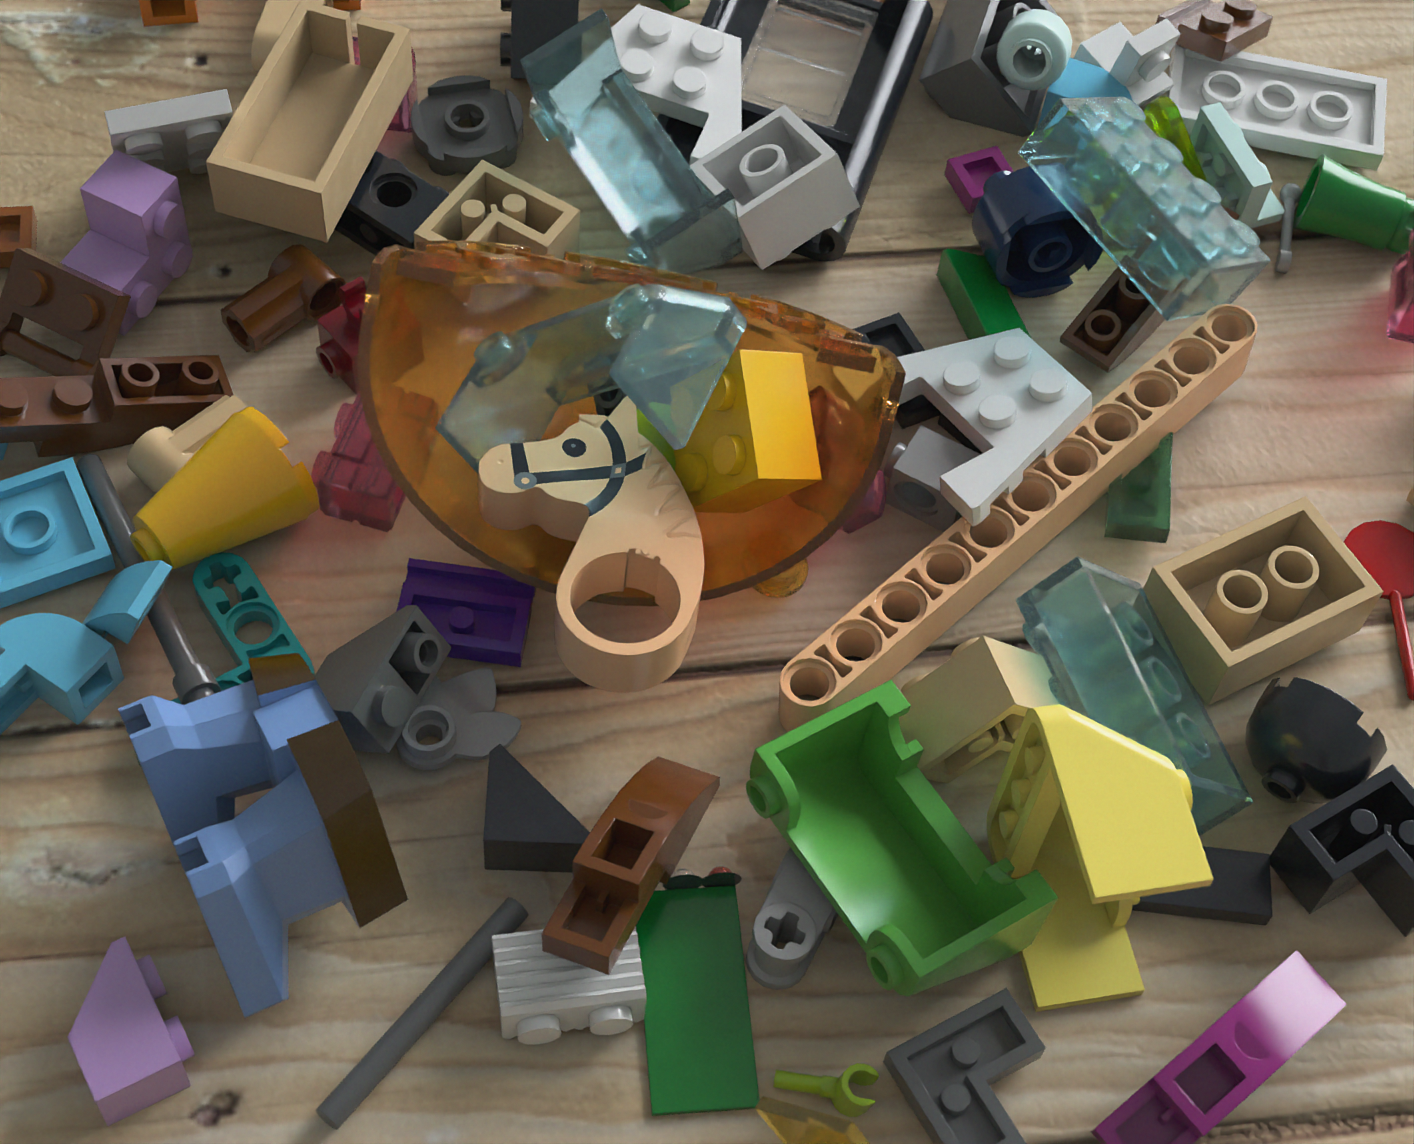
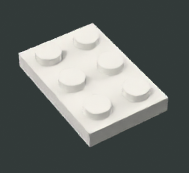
M227 89L104 111L113 152L119 150L165 172L189 168L192 174L208 173L206 161L233 116Z

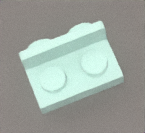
M1221 102L1200 107L1184 154L1212 198L1239 214L1237 226L1233 231L1239 232L1280 221L1284 214V208L1270 189L1273 181L1270 178L1269 171L1262 162H1259L1244 139L1240 126L1232 121Z

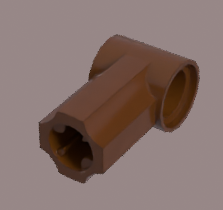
M302 244L292 245L282 251L273 261L268 271V278L220 310L222 321L231 333L234 341L247 353L251 350L257 352L305 317L313 322H317L318 318L339 307L342 304L339 297V288L347 283L306 246Z

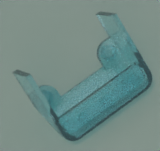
M602 8L520 60L533 98L537 104L535 108L529 111L531 117L547 141L555 137L558 138L631 245L625 248L624 251L632 266L643 280L652 275L658 283H663L723 265L743 252L735 197L728 188L713 198L707 192L621 69L609 19Z
M632 284L610 298L506 334L502 331H497L485 338L476 348L473 355L476 359L475 363L435 429L478 474L479 461L491 448L501 444L540 441L559 406L621 388L674 450L684 448L746 328L747 320L732 300L726 296L659 284H647L644 286Z

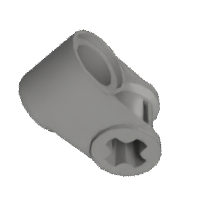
M791 847L784 856L771 883L765 902L756 916L752 930L753 937L746 954L747 969L753 979L762 986L774 990L788 989L799 983L805 975L825 933L830 932L838 917L836 910ZM778 942L786 944L783 950L776 948Z

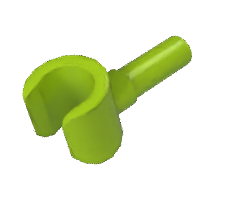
M862 1063L849 1066L840 1077L827 1075L821 1077L776 1069L774 1088L817 1094L820 1097L830 1098L834 1107L841 1114L847 1117H858L867 1112L876 1101L855 1096L849 1088V1083H855L859 1086L873 1085L878 1080L879 1074L873 1067Z

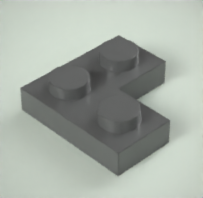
M1007 988L886 1052L883 1063L933 1144H1026L990 1085L1041 1058L1046 1047Z

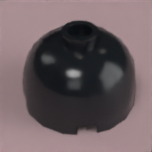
M1279 677L1272 679L1254 707L1246 725L1245 743L1253 766L1263 777L1261 783L1270 794L1287 803H1296L1300 800L1312 804H1322L1332 801L1371 776L1387 752L1385 737L1378 727L1370 737L1366 730L1357 723L1364 712L1354 703L1333 690L1310 680L1297 677L1293 678L1288 687L1280 686Z

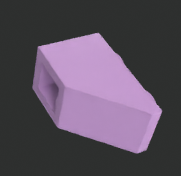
M126 937L111 942L67 1037L94 1101L107 1126L190 1087L191 1084L182 1062L195 1056L178 1016L176 1015L163 1021L154 1000L167 993L151 956L147 955L136 960Z

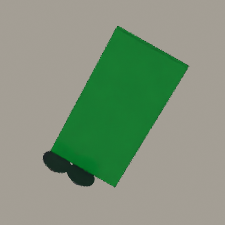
M724 866L713 868L708 876L704 878L695 875L689 869L682 868L676 870L667 885L663 883V887L667 890L654 891L636 924L644 985L646 988V1007L643 1020L652 1116L760 1108L736 885L741 882L742 878Z

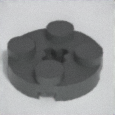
M471 75L445 78L428 87V96L419 105L416 100L412 106V139L418 152L428 160L430 169L442 176L470 173L481 160L500 169L507 168L516 161L517 149L523 140V110L517 97L507 88H505V95L499 90L490 88L489 79ZM470 120L471 124L476 127L461 128L460 121Z

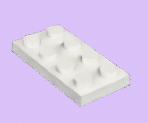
M1174 45L1168 76L1175 84L1166 92L1163 130L1191 135L1200 107L1221 102L1232 121L1240 126L1244 139L1251 147L1318 159L1320 155L1324 154L1339 164L1377 171L1384 156L1387 79L1243 51L1219 62L1184 47Z

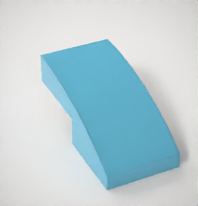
M162 560L134 564L123 569L109 582L82 624L104 639L109 633L128 644L161 594L172 566Z

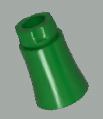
M1322 154L1312 167L1303 186L1300 200L1294 212L1293 229L1327 234L1357 242L1380 251L1386 248L1395 253L1407 255L1414 250V199L1406 197V193L1380 184L1351 171Z

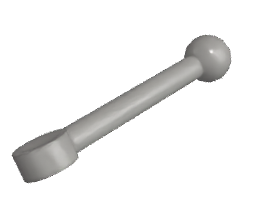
M1288 183L1280 190V199L1284 202V214L1275 271L1281 273L1288 272L1292 260V251L1290 250L1295 203H1298L1302 194L1301 188L1295 183Z

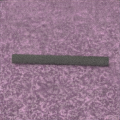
M508 897L320 1104L316 1112L329 1126L336 1130L339 1129L493 956L492 935L514 933L528 917V912L518 901Z

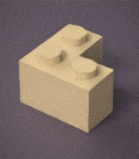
M481 160L414 232L417 280L464 305L468 303L498 268L548 293L579 257L580 210Z
M982 636L963 642L953 650L951 659L931 673L916 676L904 684L901 692L911 707L907 714L899 717V723L906 744L917 739L924 748L917 767L926 779L948 784L997 750L1011 753L1029 708L1061 704L1075 712L1077 710L1050 658Z

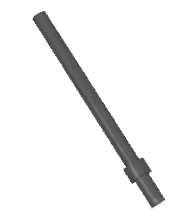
M96 454L84 455L77 461V470L124 568L145 562L132 544L130 535L136 530L101 458ZM163 588L158 599L148 612L147 617L175 673L172 685L181 704L185 705L221 692L211 668L199 662Z

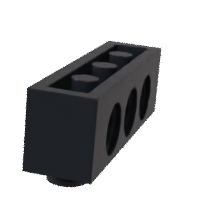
M376 150L341 215L335 230L415 281L417 279L414 232L449 196V193L439 186H432L416 176L399 160L389 159Z

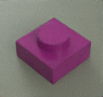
M993 146L948 159L944 175L967 212L971 214L974 213L979 200L984 195L983 185L986 180L1000 171H1014L998 146Z

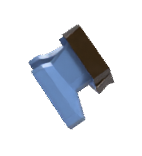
M299 653L248 658L253 680L185 705L151 695L118 708L245 1018L289 999V924L342 902L358 927L361 928L408 900L372 788L339 719ZM272 788V790L235 817L236 797Z

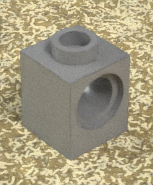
M920 425L909 444L905 445L899 442L887 460L883 475L890 478L885 503L942 532L946 531L962 515L942 496L939 476L981 454Z

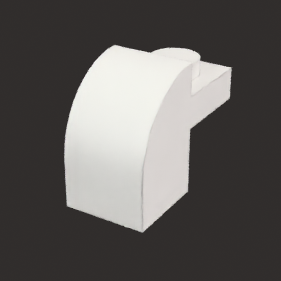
M1167 18L1134 37L1121 22H1118L1082 42L1073 59L1107 70L1123 86H1126L1132 97L1134 111L1166 93L1174 86L1175 83L1164 70L1171 63L1169 54L1181 34Z

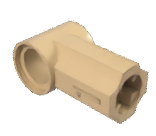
M225 395L173 431L164 426L147 431L131 447L127 456L128 467L156 494L233 413L240 412L247 406L236 395L231 397Z

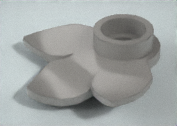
M485 667L469 671L443 683L435 675L396 741L397 750L407 764L420 770L440 769L452 763L456 758L484 760L489 758V752L497 745L501 744L505 749L511 745L521 730V720L510 714L495 711L497 698L496 683L491 668ZM430 736L441 740L432 745L419 744L422 739Z

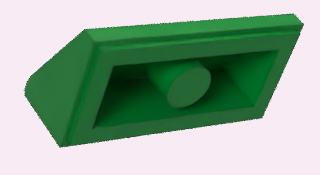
M944 249L941 253L936 275L968 340L1020 328L1031 338L1004 284L1002 286L998 282L986 257L955 249Z

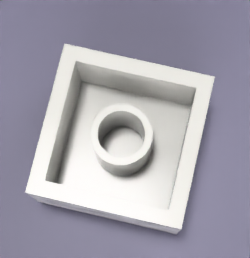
M785 104L688 166L712 217L761 270L776 261L784 259L794 249L823 230L835 226L843 217L860 207L838 154Z

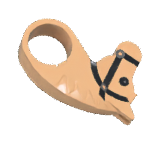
M631 395L626 396L609 416L579 414V422L569 426L558 437L536 442L501 444L488 450L480 459L478 469V507L482 519L489 525L502 530H518L530 525H538L552 536L577 542L560 576L556 590L554 643L557 653L566 668L574 676L590 686L618 693L643 691L667 680L682 664L695 632L705 566L703 543L696 514L681 481L662 453L648 439L638 433L636 401ZM625 587H629L655 596L654 602L667 613L672 624L663 633L650 640L638 643H617L600 638L588 631L578 621L574 613L584 602L592 597L608 592L624 591Z

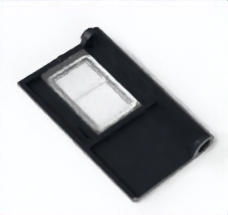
M877 0L710 1L700 25L741 38L742 131L785 104L838 154L860 205L859 208L843 217L835 226L823 230L791 253L823 262L835 261L845 253L933 19V9L927 0H883V2ZM659 113L629 179L631 191L640 201L653 208L724 230L712 217L691 172L688 171L691 154L703 128Z

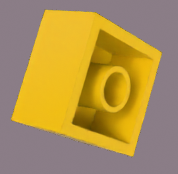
M739 349L665 389L667 399L666 418L671 427L676 461L675 473L681 481L694 512L745 513L822 480L802 353Z

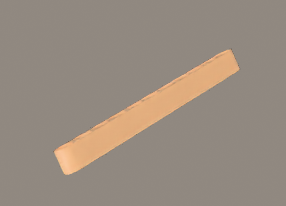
M1233 304L1217 305L1209 309L1093 406L1092 412L1047 457L1039 455L1023 471V481L1010 494L1002 492L990 504V514L980 524L973 527L962 516L790 660L783 668L779 680L778 715L780 724L786 732L889 681L1240 378L1246 369L1257 333L1255 317L1247 309ZM936 582H946L949 583V585L938 584ZM899 618L904 619L908 622L899 623L894 622L890 619ZM857 656L864 660L855 662L847 660L845 657ZM809 694L815 695L820 699L805 701L799 699L798 696Z

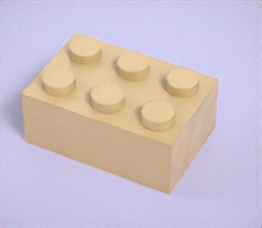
M1304 496L1152 567L1135 608L1209 706L1359 632L1384 591L1310 500Z

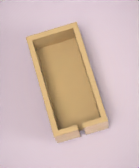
M300 0L206 161L215 211L328 242L413 81L410 28L360 16L356 23L360 65H356L354 61L350 12Z

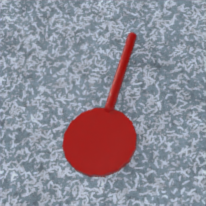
M1382 520L1364 522L1349 532L1344 543L1384 591L1380 598L1390 601L1407 696L1410 700L1414 701V657L1402 600L1414 596V532L1397 523Z

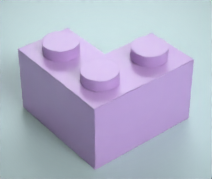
M115 150L80 188L90 230L60 263L131 296L119 330V334L125 336L139 318L146 317L153 310L157 298L172 280L181 277L186 272L193 254L177 177L119 150Z

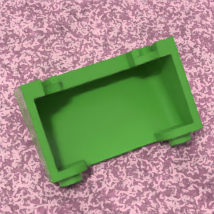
M889 680L756 748L750 765V780L746 782V791L755 811L761 817L772 820L863 948L870 972L878 984L886 990L894 989L900 995L908 997L1004 961L1027 948L1034 941L1058 896L1037 869L1020 879H1013L1011 875L1015 868L1007 857L993 865L989 862L917 767L924 748L917 739L906 744L899 723V717L907 714L911 705L893 681Z

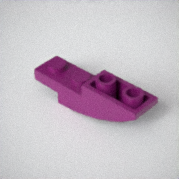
M1296 950L1097 1125L1091 1133L1101 1144H1194L1263 1084L1347 1004Z

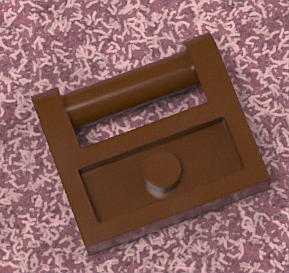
M16 248L0 296V356L10 354L53 376L94 375L99 358L111 357L131 296L33 249ZM24 318L83 345L80 358L76 360L20 333Z

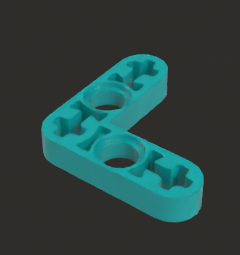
M220 552L199 562L194 570L192 580L199 606L238 666L215 678L221 691L253 680L248 658L299 653L313 676H315L311 659L250 565L242 557L233 553ZM224 578L228 584L235 585L238 604L231 608L230 601L223 589L219 586L214 587L213 582ZM252 621H262L273 628L269 638L258 644L241 642L236 637V634L243 625ZM178 697L171 700L172 702L181 704Z

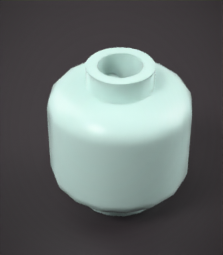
M1032 9L1018 14L1008 23L998 43L996 59L1000 72L1009 83L1020 89L1035 91L1049 87L1061 77L1069 61L1072 48L1069 28L1059 16L1048 10Z

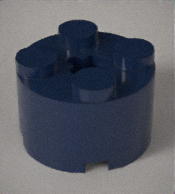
M1053 162L1051 164L1028 166L1014 172L1000 171L990 176L984 183V195L979 200L973 213L972 230L998 282L1002 286L1004 284L1010 287L1014 295L1024 298H1037L1057 293L1073 284L1070 276L1083 265L1089 271L1097 263L1105 246V231L1077 179L1070 172L1066 164Z

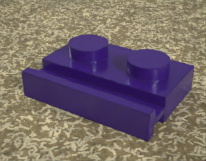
M409 558L407 564L408 572L406 580L402 585L396 612L407 605H417L452 647L447 657L521 667L531 619L533 598L536 593V575Z

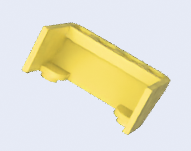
M1061 704L1034 707L1027 710L987 813V837L993 863L995 864L1007 857L1015 868L1011 875L1013 879H1020L1037 869L1058 896L1057 901L1032 944L1019 952L1035 1012L1142 995L1145 990L1125 928L1131 916L1132 905H1137L1141 896L1210 886L1214 880L1191 814L1193 798L1191 785L1186 773L1182 769L1176 770L1169 758Z

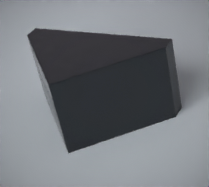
M501 744L497 745L489 752L483 836L485 870L573 873L572 861L590 832Z

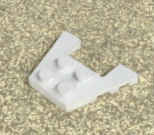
M637 4L532 97L529 117L577 133L596 94L601 93L702 127L703 130L690 157V166L742 132L741 38Z
M1020 328L846 369L838 373L840 392L869 421L922 394L983 453L939 476L942 496L973 527L980 524L990 514V504L1002 492L1010 494L1023 481V471L1039 455L1047 457L1092 412V393Z

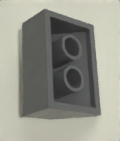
M947 0L919 81L924 86L927 94L936 100L950 118L1020 137L1033 134L1047 87L1034 91L1020 89L1009 83L1000 72L996 59L997 47L1008 23L1018 14L1032 9L1048 10L1057 15L1047 0Z

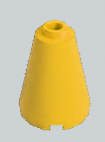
M246 407L240 412L233 413L133 517V523L137 531L130 535V539L145 562L162 560L172 566L171 571L304 521L318 510V493L307 468L302 461L292 467L288 458L281 450L282 447L290 442L266 415L254 407Z

